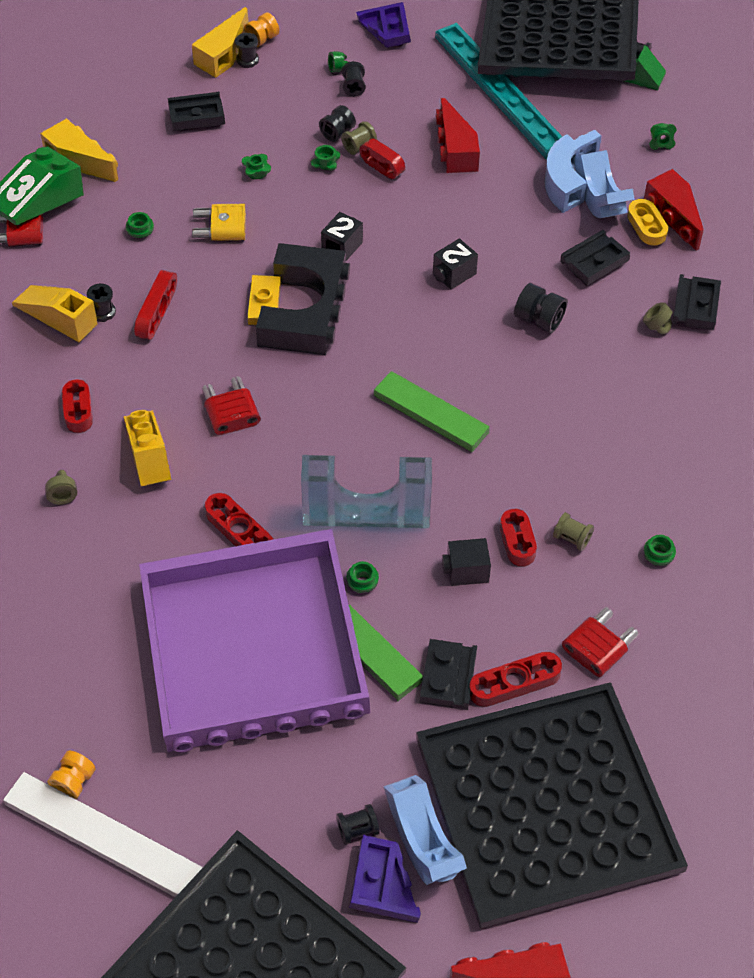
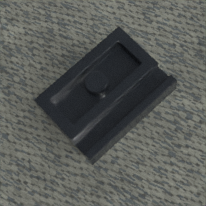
M220 92L167 98L173 131L225 124Z
M601 230L563 252L560 262L562 264L566 263L569 266L568 269L588 286L628 262L630 252L613 237L609 238L605 230Z
M680 274L672 324L684 322L685 326L714 330L721 280L695 276L689 279L684 278V275Z
M430 639L420 703L453 708L454 705L468 710L471 693L470 681L474 675L478 646L466 647L463 646V643Z

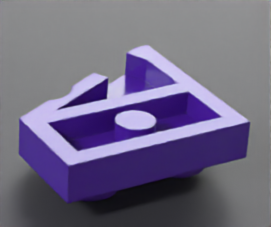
M404 2L356 12L358 22L385 47L399 46L411 42Z
M366 835L362 836L349 908L418 923L421 912L419 906L416 907L410 890L412 884L408 872L402 865L403 856L397 842Z

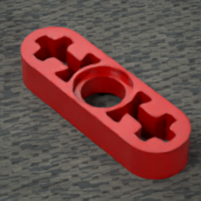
M165 270L159 271L136 318L134 327L136 337L149 340L154 337L177 287L176 273Z
M215 493L206 499L205 511L207 519L234 546L274 540L229 495ZM225 507V513L228 516L227 519L225 517V514L220 510L221 508ZM237 523H244L248 526V529L243 533H235L231 530V527Z
M541 652L474 675L470 681V699L478 706L489 707L554 685L560 679L562 662L552 652ZM545 664L547 668H552V673H547L545 669L540 670L541 665ZM511 673H518L524 677L525 682L521 685H512L507 681L506 677ZM497 679H500V684L496 685ZM484 685L486 689H490V693L485 694L483 690H479V686Z

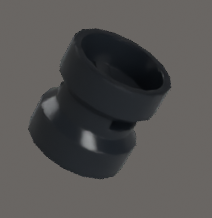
M344 105L337 106L332 110L331 115H326L319 121L321 133L332 142L339 140L344 132L350 131L356 125L353 113Z

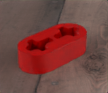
M371 138L360 146L359 152L364 162L387 178L395 179L405 171L406 166L402 157L380 141Z
M79 379L68 381L62 388L65 423L70 431L82 433L90 429L93 424L89 386L85 381ZM79 392V400H74V393ZM76 412H81L80 420H75Z
M520 509L506 510L501 516L500 533L507 557L516 566H528L534 562L537 551V543L529 517ZM511 521H515V524L519 525V532H515L513 524H509ZM518 543L522 544L523 550L527 551L526 554H522L520 550H517Z

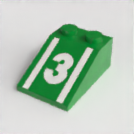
M48 146L38 148L35 152L24 156L0 181V215L14 225H18L83 196L81 167Z

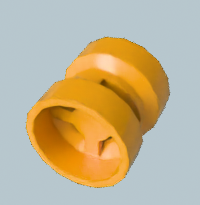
M268 12L260 15L257 21L252 20L244 26L245 33H251L257 37V47L263 45L267 38L272 39L276 37L280 31L276 19Z
M69 750L66 751L60 760L61 767L59 770L53 771L47 783L51 787L77 799L83 790V782L91 778L96 768L88 758Z

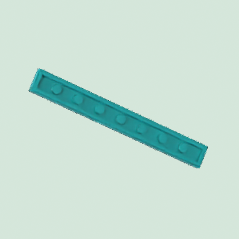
M458 23L436 30L435 38L538 152L547 159L551 147L562 137L561 134L506 75L489 76L478 74L480 47Z

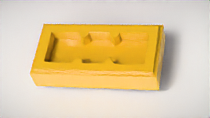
M252 275L248 325H257L261 306L279 308L281 276Z

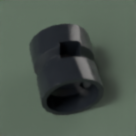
M529 282L518 297L514 316L528 323L535 321L536 327L553 333L565 315L568 300L553 292L547 295L546 289Z

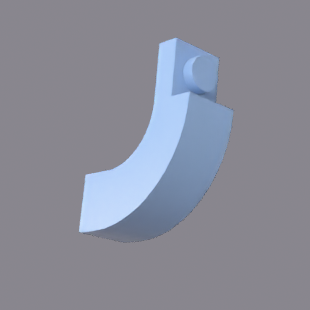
M596 130L581 135L575 140L566 134L553 144L548 153L544 181L545 190L551 202L562 213L580 205L585 200L587 182L574 170L573 158L583 154L599 152L602 135Z
M607 150L574 157L575 171L587 182L585 202L591 213L597 218L628 213L626 202L635 200L633 188L620 190L616 186L612 177Z
M417 775L384 786L397 830L408 856L422 881L426 885L435 881H448L456 877L460 871L467 869L463 855L450 844L441 829L426 782Z

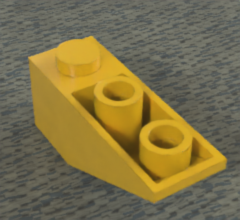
M242 8L192 44L193 63L195 66L216 78L234 65L238 54L235 38L245 33L244 26L248 23V8Z
M67 118L40 133L43 147L48 146L81 167V173L114 182L118 181V163L111 153L105 152L96 140H91L79 126H75Z
M30 285L12 302L14 307L77 342H80L98 325L93 300L71 288Z
M137 410L128 416H124L140 485L145 486L172 480L165 445L153 410Z

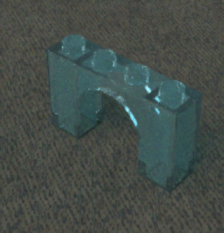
M302 455L301 493L303 526L430 527L432 458L400 457L399 479L392 488L375 494H361L347 490L338 483L335 477V456Z

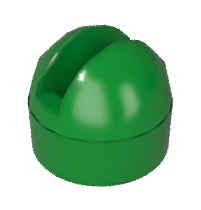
M329 52L327 61L331 73L341 72L343 66L348 63V61H344L347 59V56L343 52Z

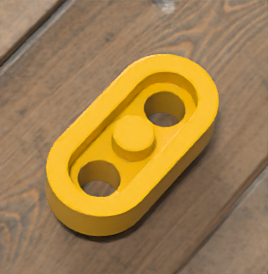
M646 199L632 201L629 204L627 217L639 238L648 245L662 244L667 238L668 225L654 203Z

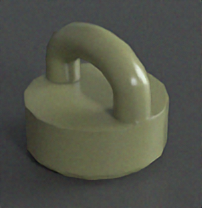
M657 303L645 313L643 322L650 330H656L662 335L667 334L672 325V310L666 303Z
M59 470L55 477L46 482L45 494L47 500L53 504L63 505L70 503L76 498V482L73 478L67 476L66 471Z

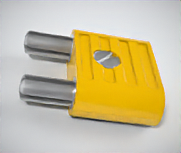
M212 204L211 208L193 209L194 218L211 217V228H193V238L211 237L212 241L245 240V204Z

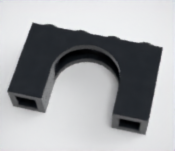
M278 243L273 262L274 276H281V284L313 289L322 298L316 304L298 310L261 306L256 325L257 347L326 356L328 345L334 344L336 327H333L334 322L338 323L340 319L341 306L338 303L339 301H344L346 285L343 284V281L349 280L350 263H346V251Z

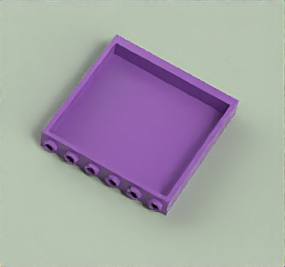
M332 529L139 564L162 731L168 752H187L194 747L204 745L219 746L230 740L240 738L255 739L266 733L276 731L287 733L297 727L308 725L323 726L330 721L344 718L354 720L365 714H370L368 689Z

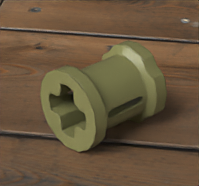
M367 121L359 123L358 128L351 132L347 131L341 136L343 146L352 155L357 154L360 146L369 139L374 138L377 140L373 126Z
M564 512L554 529L553 537L557 539L562 538L577 545V550L583 551L588 545L595 527L592 524L586 526L572 519L570 514Z

